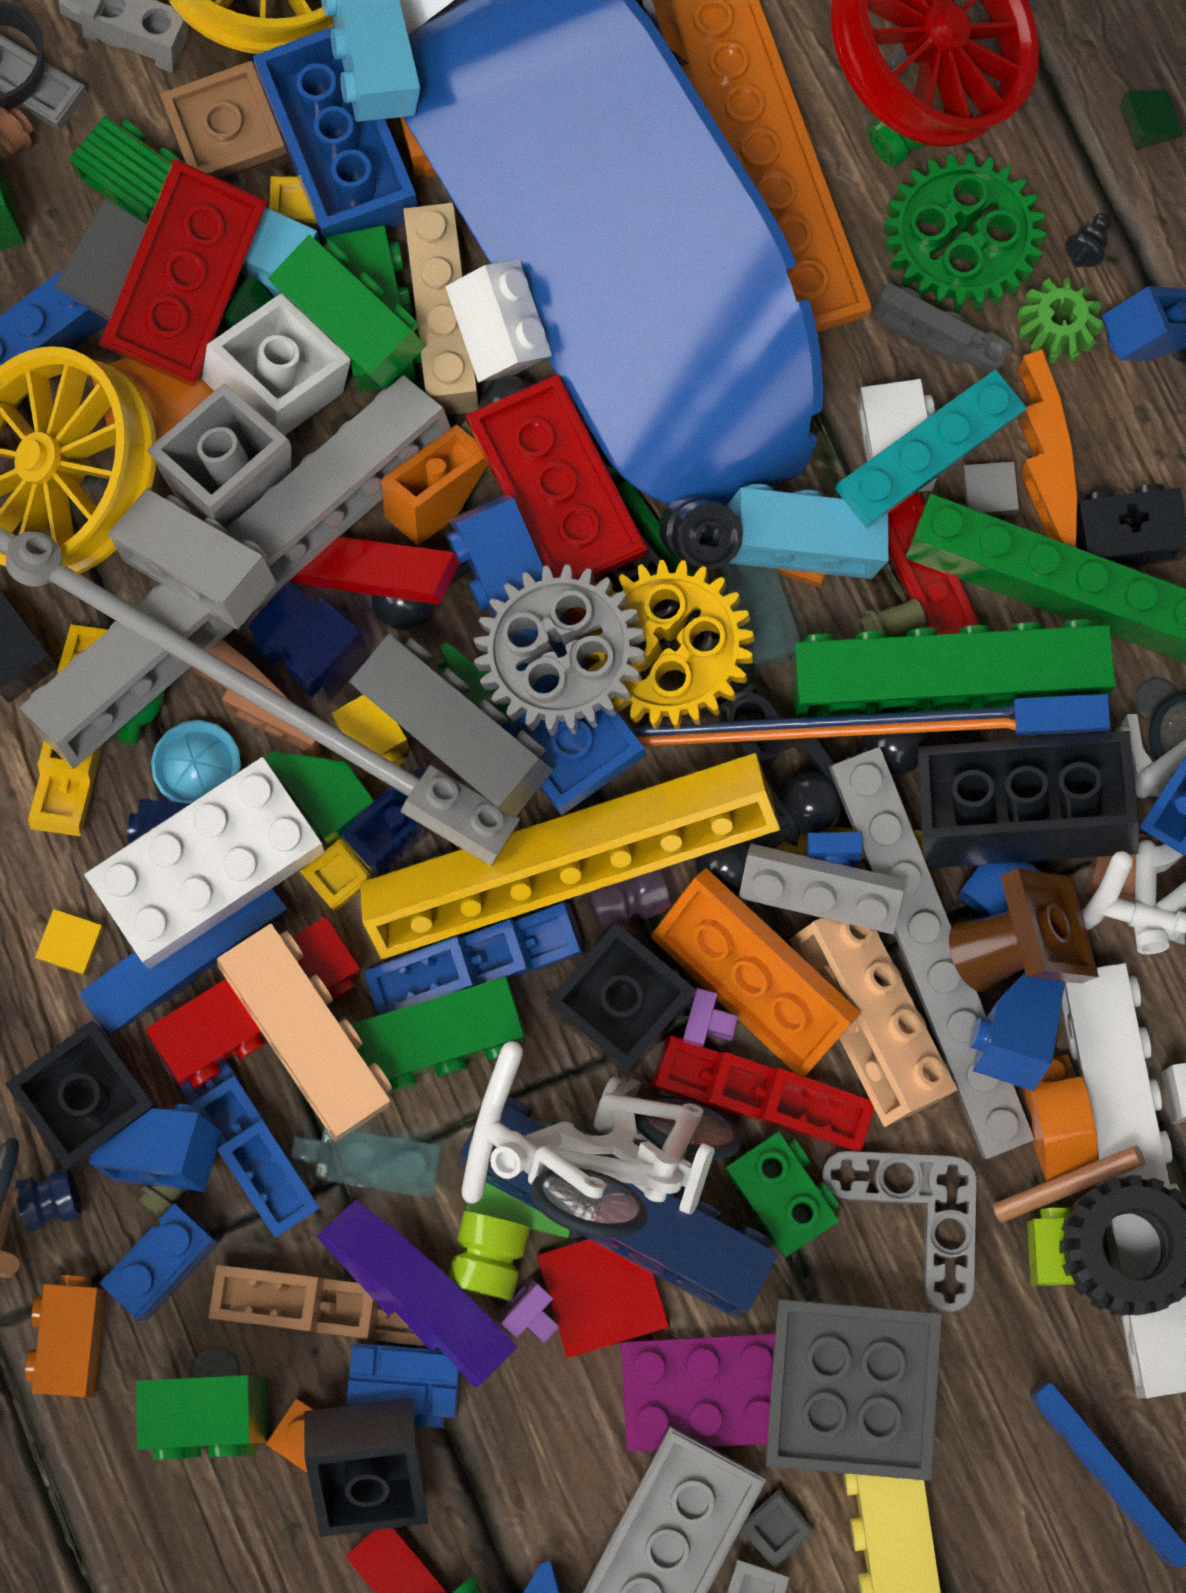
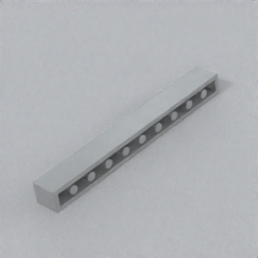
M404 375L390 387L382 390L364 410L352 420L345 422L334 436L315 452L308 454L297 468L277 485L270 487L260 500L225 527L230 537L240 543H243L245 540L255 543L269 557L267 565L277 584L256 609L383 499L381 479L451 429L443 407ZM162 584L154 587L148 596L135 607L207 651L212 649L234 629L231 625ZM115 621L103 636L88 649L77 654L58 675L46 685L35 690L30 699L19 709L36 733L75 769L188 670L191 665Z

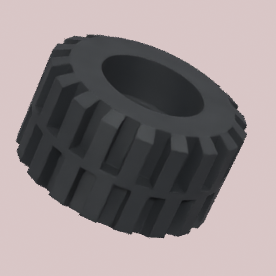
M1129 1175L1120 1179L1117 1177L1089 1190L1085 1196L1078 1199L1071 1207L1072 1212L1070 1216L1064 1220L1061 1228L1062 1231H1065L1064 1240L1059 1242V1252L1065 1255L1066 1264L1062 1265L1065 1275H1071L1076 1283L1073 1286L1075 1291L1080 1296L1086 1295L1091 1300L1090 1304L1099 1310L1107 1309L1111 1311V1314L1120 1316H1138L1169 1308V1305L1179 1302L1186 1296V1205L1181 1201L1185 1195L1176 1188L1171 1190L1163 1186L1164 1181L1156 1178L1149 1180L1141 1179V1175ZM1134 1214L1140 1216L1151 1224L1159 1237L1161 1245L1160 1259L1155 1270L1146 1277L1139 1279L1126 1278L1117 1273L1105 1257L1103 1234L1107 1224L1119 1215Z

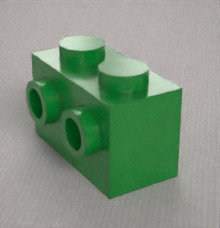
M778 1132L728 1165L724 1172L784 1260L836 1225L839 1220L834 1212L840 1209V1206L826 1184L822 1181L815 1186L805 1171L804 1167L809 1165L810 1161L798 1142L793 1137L785 1141L780 1132Z

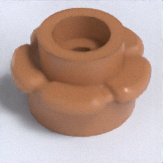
M0 107V144L12 154H15L23 146L25 148L30 147L32 140L29 134L34 130L29 120L17 108L7 112L5 108Z

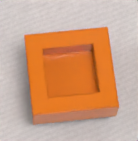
M296 1398L266 1445L307 1472L304 1458L305 1411L314 1409Z

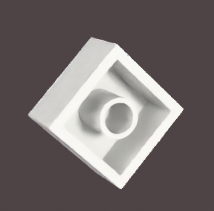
M280 293L207 344L202 380L213 391L225 383L285 436L343 394L351 359Z

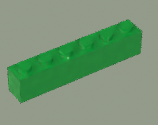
M930 493L905 555L908 560L943 573L947 572L956 575L961 580L1071 621L1088 619L1093 620L1095 626L1110 625L1111 636L1186 663L1185 588Z

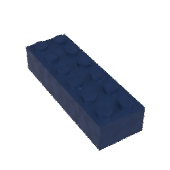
M507 1097L500 1119L503 1125L512 1131L519 1132L523 1136L546 1128V1126L530 1118L533 1111L529 1107L511 1097ZM551 1122L550 1126H552V1125H554V1124H557V1123H556V1122ZM475 1126L459 1153L457 1167L463 1171L466 1169ZM493 1145V1147H492L491 1154H492V1152L497 1148V1147L494 1146V1145ZM594 1154L619 1159L613 1154ZM489 1160L485 1182L541 1212L531 1198V1184L528 1182L529 1174L522 1171L513 1178H502L494 1172ZM557 1182L596 1211L597 1217L595 1222L622 1223L635 1217L631 1207L609 1191L604 1190L601 1198H591L568 1182ZM630 1183L624 1184L633 1189L642 1198L647 1208L648 1217L644 1227L639 1232L622 1238H598L580 1234L652 1272L653 1275L736 1320L749 1312L779 1254L768 1248L771 1242L769 1238L747 1226H742L740 1231H736L720 1222L723 1214L702 1201H699L695 1211L688 1215L679 1210L681 1200L672 1196V1194H667L664 1202H654L646 1198L642 1190ZM549 1198V1200H550L551 1202H553L556 1206H558L559 1208H561L562 1210H564L562 1207H560L558 1204H556L554 1201H552V1200Z

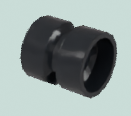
M684 496L673 501L665 509L660 519L659 535L663 546L672 556L698 568L704 566L707 569L714 570L727 565L736 557L742 545L743 530L739 518L730 508L701 496Z

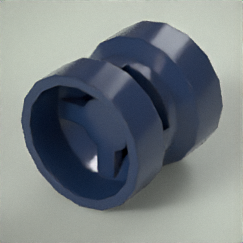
M63 1168L52 1171L49 1178L37 1180L34 1177H29L16 1181L15 1188L19 1189L17 1204L24 1227L28 1232L43 1229L49 1221L57 1219L65 1223L81 1219V1202L72 1172Z

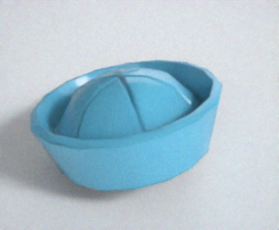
M194 720L182 722L166 731L155 746L151 766L153 780L160 792L175 804L188 806L240 771L241 762L239 748L227 731L215 723Z

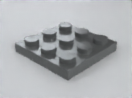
M778 1299L765 1466L931 1481L942 1314Z

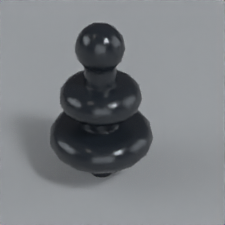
M1097 214L1093 218L1092 224L1081 226L1078 233L1071 235L1067 239L1065 250L1073 260L1074 266L1095 267L1104 260V248L1108 243V236L1105 231L1111 225V219L1107 214Z

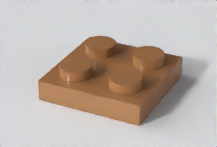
M252 61L159 93L185 163L219 179L287 154Z

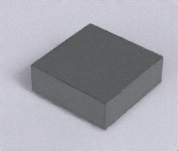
M778 1489L746 1518L741 1528L743 1533L773 1568L779 1565L815 1532Z

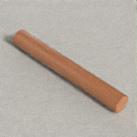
M1137 1145L994 1203L995 1215L1001 1223H1004L1144 1166V1155Z

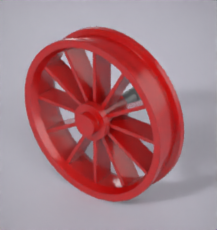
M832 0L831 30L835 51L843 72L859 99L871 113L890 129L903 137L924 145L936 147L962 145L978 138L991 127L1012 116L1023 105L1032 90L1038 70L1039 43L1034 16L1028 0H979L991 23L970 24L965 11L977 0H965L960 6L952 0ZM868 10L900 28L872 29ZM997 38L1000 55L972 39ZM903 44L885 58L878 45ZM913 61L920 64L914 95L896 77ZM982 72L1000 81L998 93ZM936 81L945 113L931 107ZM964 91L982 115L971 117Z

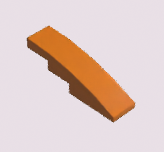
M1040 349L1024 355L1017 372L1031 404L1021 416L1018 425L1033 456L1025 461L1019 476L1046 537L1076 548L1077 491L1072 445L1060 395L1043 350Z

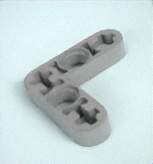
M845 1151L838 1152L830 1157L823 1166L821 1180L836 1199L855 1202L925 1205L923 1282L925 1298L936 1310L946 1313L955 1312L967 1306L973 1296L975 1271L976 1176L971 1165L962 1158L938 1155ZM845 1161L850 1163L851 1171L868 1173L869 1166L867 1162H877L878 1165L873 1178L877 1193L866 1192L869 1181H855L851 1183L849 1191L841 1190L840 1181L831 1180V1171L839 1170L841 1163ZM902 1164L910 1169L913 1175V1184L909 1191L897 1194L887 1189L883 1176L888 1166ZM949 1166L955 1167L956 1176L965 1178V1186L958 1187L955 1191L954 1205L965 1203L966 1214L956 1210L935 1212V1202L943 1205L947 1203L946 1186L937 1184V1176L946 1174ZM942 1220H956L963 1227L965 1238L959 1248L948 1250L938 1244L935 1230ZM934 1255L945 1259L965 1257V1267L960 1265L953 1266V1281L957 1284H962L963 1292L954 1295L951 1304L945 1303L944 1295L934 1290V1284L943 1281L945 1278V1264L934 1266Z

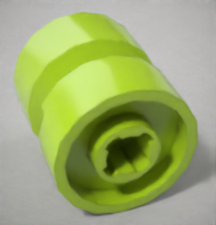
M464 1211L457 1241L465 1249L463 1254L453 1257L448 1277L461 1290L513 1302L519 1271L512 1263L513 1260L524 1257L530 1227L492 1216Z

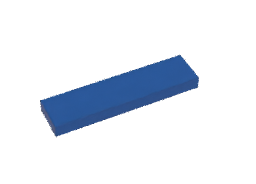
M1051 1382L1040 1385L1030 1394V1400L1168 1566L1182 1568L1186 1564V1544L1055 1386Z

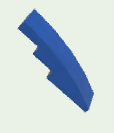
M271 888L150 970L134 951L81 991L79 997L106 1035L111 1037L193 985L197 976L218 964V957L264 927L284 917L287 908Z
M563 902L522 919H509L465 937L454 936L366 970L364 974L377 1015L379 1016L502 977H506L507 981L584 954L586 950L571 905Z
M226 1060L218 1065L222 1073L200 1088L195 1089L190 1083L181 1090L190 1102L189 1105L205 1112L204 1118L222 1131L217 1150L274 1238H276L320 1209V1207Z

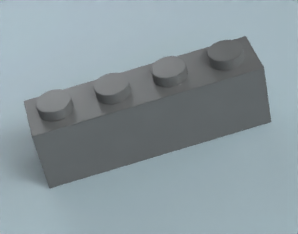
M388 634L349 683L497 808L515 818L554 771L552 767L541 759L546 749L523 730L515 738L502 727L509 719L486 699L479 706L465 696L471 687L448 668H446L442 675L438 674L429 666L434 656L411 637L403 645L392 635Z

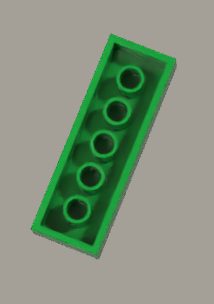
M1088 619L1068 621L1063 624V628L1043 629L1041 623L1025 622L1013 625L1011 631L991 632V628L986 625H972L961 628L959 634L939 635V630L935 628L914 629L909 631L907 636L887 637V633L884 631H866L856 634V639L835 640V636L832 634H813L804 637V642H795L790 665L793 718L884 714L891 711L904 713L1001 708L1013 705L1014 699L1096 694H1108L1109 696L1115 687L1110 625L1095 626L1094 621Z

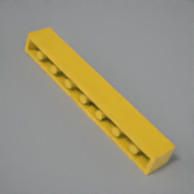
M756 753L513 832L492 866L461 849L361 882L362 922L382 960L778 831L780 828L771 792Z

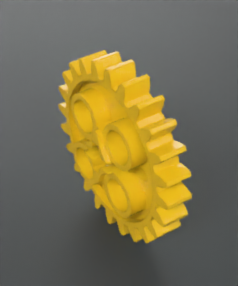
M660 560L657 574L650 576L647 569L641 564L638 566V581L633 583L625 575L619 576L623 591L628 599V603L622 611L636 609L639 620L630 628L642 629L645 636L644 641L646 642L644 650L645 662L631 664L630 666L640 673L651 666L654 661L656 662L645 680H640V682H624L623 685L631 696L629 701L615 697L612 704L617 712L623 710L629 704L632 705L630 718L634 723H637L646 712L650 713V722L653 729H658L663 716H669L674 729L678 730L680 729L682 715L689 714L692 721L699 725L701 724L699 709L706 707L717 716L720 714L716 701L719 696L731 701L736 699L735 693L729 685L730 682L746 683L748 680L746 674L738 667V664L753 663V654L741 648V646L754 642L753 631L738 628L750 621L749 613L747 610L732 612L741 602L739 594L734 592L722 597L726 588L725 579L720 577L710 585L707 584L708 571L704 566L692 577L689 576L686 561L681 560L676 573H669L665 561ZM611 591V594H610L609 597L615 595L616 592ZM673 599L679 602L680 609L672 618L660 619L653 615V610L660 601ZM699 609L701 611L700 616L693 619L683 628L692 611ZM600 628L595 629L590 636H600L603 630ZM713 631L720 636V641L715 648L705 652L699 651L692 646L694 638L700 632ZM677 637L680 648L676 652L670 648L662 652L659 641L663 638L673 641ZM600 652L590 653L587 658L600 661L592 665L588 670L596 671L601 669L607 662L608 656ZM679 670L686 675V681L678 690L665 691L659 687V680L667 671Z

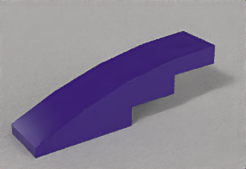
M354 1200L316 1236L388 1316L396 1312L430 1351L439 1348L474 1387L481 1385L517 1348L514 1342L442 1270L359 1201Z

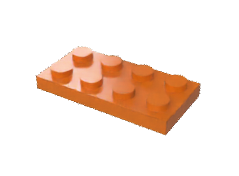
M707 868L692 880L650 936L707 991L717 993L716 999L731 1014L738 1016V1020L795 1074L805 1077L861 1014L854 1005Z

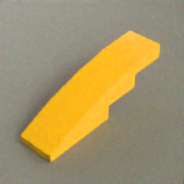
M70 624L57 675L69 665L77 654L88 649L108 630ZM45 741L43 742L37 764L40 776L28 817L30 829L74 836L82 835L102 745L73 769Z

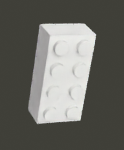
M261 757L85 873L84 876L141 961L150 970L325 852L322 843L265 759Z

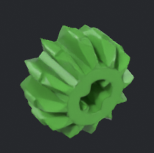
M1070 276L1063 280L1061 288H1057L1052 280L1048 278L1043 281L1041 292L1035 289L1029 290L1025 297L1027 305L1020 307L1017 314L1018 321L1024 324L1018 333L1020 340H1034L1030 353L1040 349L1048 351L1047 358L1050 365L1056 363L1060 353H1063L1065 358L1072 363L1077 360L1079 350L1090 352L1096 343L1093 336L1099 335L1103 328L1102 320L1096 317L1102 308L1100 301H1086L1090 293L1088 285L1081 287L1077 292L1072 290ZM1058 316H1061L1066 320L1062 322V325H1058L1052 321V318H1054V321H1057Z

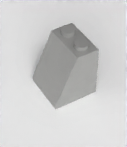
M225 383L147 450L174 496L189 508L192 515L202 521L207 517L212 518L224 528L233 519L240 517L260 500L270 487L277 485L292 472L291 444L289 440Z

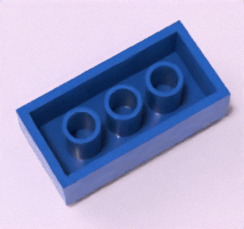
M334 26L253 56L259 81L324 245L327 244V236L382 225L385 226L386 231L405 224L404 208L418 207L415 191L386 120L378 119L356 122L352 102L345 103L343 100L340 76L341 72H345L342 59H334L331 47V29H334Z

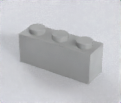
M146 489L108 533L109 538L125 563L237 630L277 584L267 565L269 557L258 545L249 540H245L243 543L238 542L230 537L228 531L217 521L209 517L202 521L192 515V512L183 502L171 495H168L165 499Z

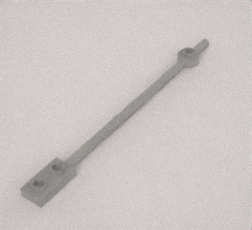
M0 527V551L7 555L6 568L16 581L27 586H43L53 582L409 796L403 805L402 813L488 865L492 866L520 821L518 817L512 818L488 799L430 765L421 779L63 565L60 563L61 549L50 536L34 531L24 532L15 536Z

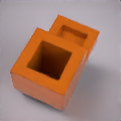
M1068 1054L1053 1057L1051 1066L1034 1091L1021 1087L1031 1114L1032 1134L1035 1139L1032 1141L1046 1182L1098 1161L1095 1122L1083 1077H1077Z

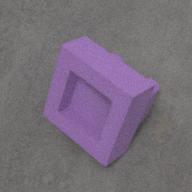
M697 988L683 1042L703 1048L706 1036L732 1041L738 1016L713 1009L717 993Z
M530 1277L514 1293L513 1302L507 1301L493 1316L515 1338L528 1327L545 1343L559 1328L542 1311L553 1298Z

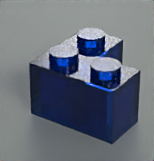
M287 581L248 625L255 640L251 647L272 666H275L278 661L282 662L284 667L292 674L289 679L310 698H313L318 693L330 702L369 658L359 629L323 599L316 604L290 581Z

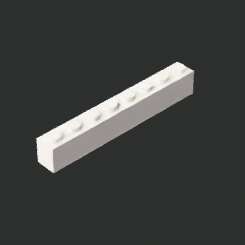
M1126 963L1098 967V978L1084 983L1065 982L1061 1004L1072 1065L1077 1077H1083L1092 1107L1097 1135L1098 1160L1137 1145L1144 1155L1145 1165L1117 1176L1118 1179L1129 1175H1141V1179L1149 1180L1156 1178L1164 1181L1163 1186L1169 1190L1176 1188L1179 1190L1176 1183H1169L1166 1163L1172 1162L1171 1144L1167 1132H1159L1155 1111L1162 1108L1161 1094L1157 1080L1149 1079L1145 1059L1151 1058L1150 1039L1147 1029L1145 1027H1138L1135 1007H1140L1141 994L1135 975L1128 976ZM1123 1214L1112 1219L1105 1228L1111 1267L1117 1273L1129 1279H1139L1151 1274L1155 1270L1161 1254L1160 1240L1155 1229L1145 1219L1134 1214ZM1186 1296L1179 1302L1169 1305V1308L1158 1312L1138 1316H1121L1137 1399L1186 1392Z

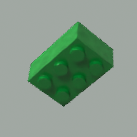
M240 1375L136 1381L137 1450L152 1449L153 1460L202 1457V1446H208V1457L256 1455L255 1444L267 1443L269 1440L267 1377Z

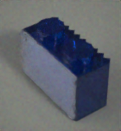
M418 764L409 771L420 779L425 773ZM392 786L339 831L343 843L373 877L381 876V870L389 871V863L396 864L397 857H404L405 850H412L413 843L420 844V837H428V830H430L401 812L409 796Z

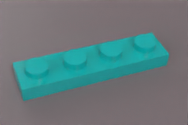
M995 369L841 480L835 490L863 525L868 528L1022 416L1027 407Z

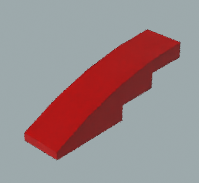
M667 1036L651 1083V1087L854 1152H861L874 1111V1106L869 1099L781 1068L773 1069L728 1052H717L705 1047L692 1045L674 1036Z

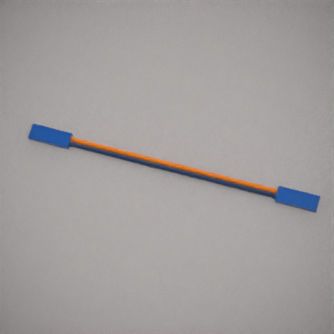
M1108 694L1019 698L1014 699L1013 705L1001 708L710 722L699 725L691 723L681 724L678 730L674 729L673 724L660 725L658 729H653L652 726H633L629 728L644 747L999 728L1015 730L1016 736L1099 732L1110 730ZM1015 715V720L1008 717Z

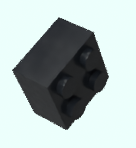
M616 922L550 997L547 1005L548 1010L628 1078L693 1003L697 990Z
M93 1020L5 1083L63 1167L77 1175L90 1166V1157L95 1150L151 1108L161 1109L110 1037Z
M413 1398L305 1411L304 1458L320 1537L428 1524L426 1471Z

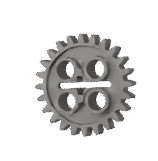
M566 564L560 578L553 577L548 565L543 566L542 581L536 583L527 572L522 573L525 588L518 591L514 586L506 583L504 587L509 600L506 603L496 599L489 601L496 613V618L480 617L479 623L489 633V636L474 638V643L477 649L488 654L482 655L474 661L479 671H491L480 682L485 690L497 689L491 697L496 708L510 702L506 714L512 722L526 713V726L530 731H534L540 721L545 720L550 735H555L559 722H566L572 735L577 734L578 719L584 717L593 728H596L598 724L595 712L602 709L605 713L614 717L616 712L611 700L614 697L625 701L631 699L629 691L623 685L624 682H640L641 680L639 672L630 666L631 664L645 662L646 660L644 651L633 647V645L645 640L642 629L630 628L639 620L636 609L622 611L628 603L624 591L609 597L613 588L609 578L606 577L599 584L593 586L594 576L591 569L588 568L582 573L579 580L574 579L570 565ZM581 607L586 610L585 617L578 624L565 625L560 622L561 616L569 608ZM600 628L603 630L600 636H590L595 629ZM534 629L538 631L537 639L530 646L517 647L513 645L514 637L521 630ZM562 642L568 654L558 658L554 652L553 645ZM600 652L608 656L607 662L599 670L586 671L581 668L584 658L590 653ZM521 663L529 664L524 671H518L517 667ZM553 674L560 678L559 684L553 691L545 694L534 691V684L541 676Z

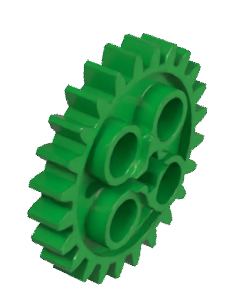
M951 153L947 155L945 168L940 169L936 162L930 159L927 162L926 177L913 169L909 177L910 186L901 183L897 186L895 196L899 201H889L886 213L892 218L885 219L883 233L891 237L885 240L884 252L897 253L891 260L890 269L891 271L906 269L901 285L905 287L917 282L920 284L918 294L922 298L929 292L936 294L935 307L938 309L943 305L946 298L953 299L955 312H960L964 300H970L975 311L979 312L986 296L995 306H999L1003 298L1002 289L1015 296L1020 287L1018 279L1029 282L1034 271L1030 265H1038L1042 251L1036 247L1043 246L1046 232L1037 228L1042 226L1045 215L1042 212H1031L1036 206L1038 196L1037 194L1022 196L1027 180L1023 178L1014 183L1008 181L1012 168L1009 165L999 173L992 171V157H988L983 166L978 167L975 166L973 153H968L964 165H957ZM968 194L974 197L978 203L972 206L962 205L956 200L955 196ZM996 206L998 210H994L981 218L983 212L989 207ZM928 223L936 226L941 233L936 236H928L921 233L917 227ZM975 224L974 231L971 236V234L967 231L970 228H972V225ZM993 229L1003 230L1011 239L1004 242L995 241L987 232ZM956 230L962 233L953 241ZM947 248L945 253L938 259L930 258V255H934ZM955 259H963L968 261L974 269L969 272H960L954 269L950 262Z

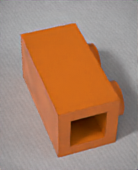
M60 1275L59 1285L44 1284L43 1295H36L32 1308V1326L39 1328L37 1349L29 1350L25 1371L26 1381L33 1382L32 1393L95 1398L106 1290L91 1288L92 1277Z

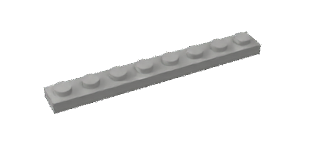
M875 748L829 766L853 831L861 832L862 854L869 871L906 880L894 935L943 1059L947 1063L951 1077L958 1089L956 1091L982 1158L989 1159L1035 1140L1014 1085L973 1071L976 1050L969 1046L971 1034L978 1018L987 1019L977 992L963 981L953 963L949 947L950 923L881 748Z

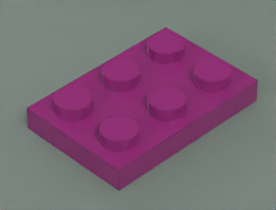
M775 1334L621 1342L627 1452L657 1450L670 1425L710 1447L767 1444Z

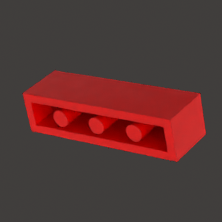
M326 916L292 937L304 956L297 961L308 979L315 974L320 978L333 999L329 1004L340 1000L356 988L352 981L358 978L360 968ZM226 979L146 1028L147 1037L181 1089L190 1083L195 1089L200 1088L222 1073L218 1066L219 1064L234 1055H237L240 1061L244 1060L267 1044L263 1038L264 1035Z

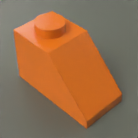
M456 424L381 479L384 517L417 546L449 524L450 519L459 514L488 464L476 440Z

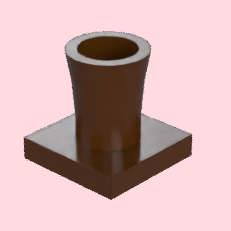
M1019 868L1002 874L1000 878L1009 911L985 918L957 922L951 927L949 947L953 963L963 981L975 991L983 992L1024 968L1027 978L1084 983L1099 977L1073 879L1070 876Z

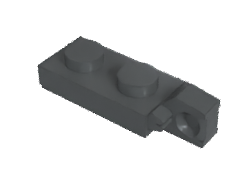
M890 282L887 283L881 293L873 315L875 322L959 366L961 361H964L987 374L995 369L997 371L1000 370L1011 348L1009 343L994 332L983 333L980 329L977 330L968 325L967 321L959 314L952 311H942L925 302L914 290L906 287L899 288Z

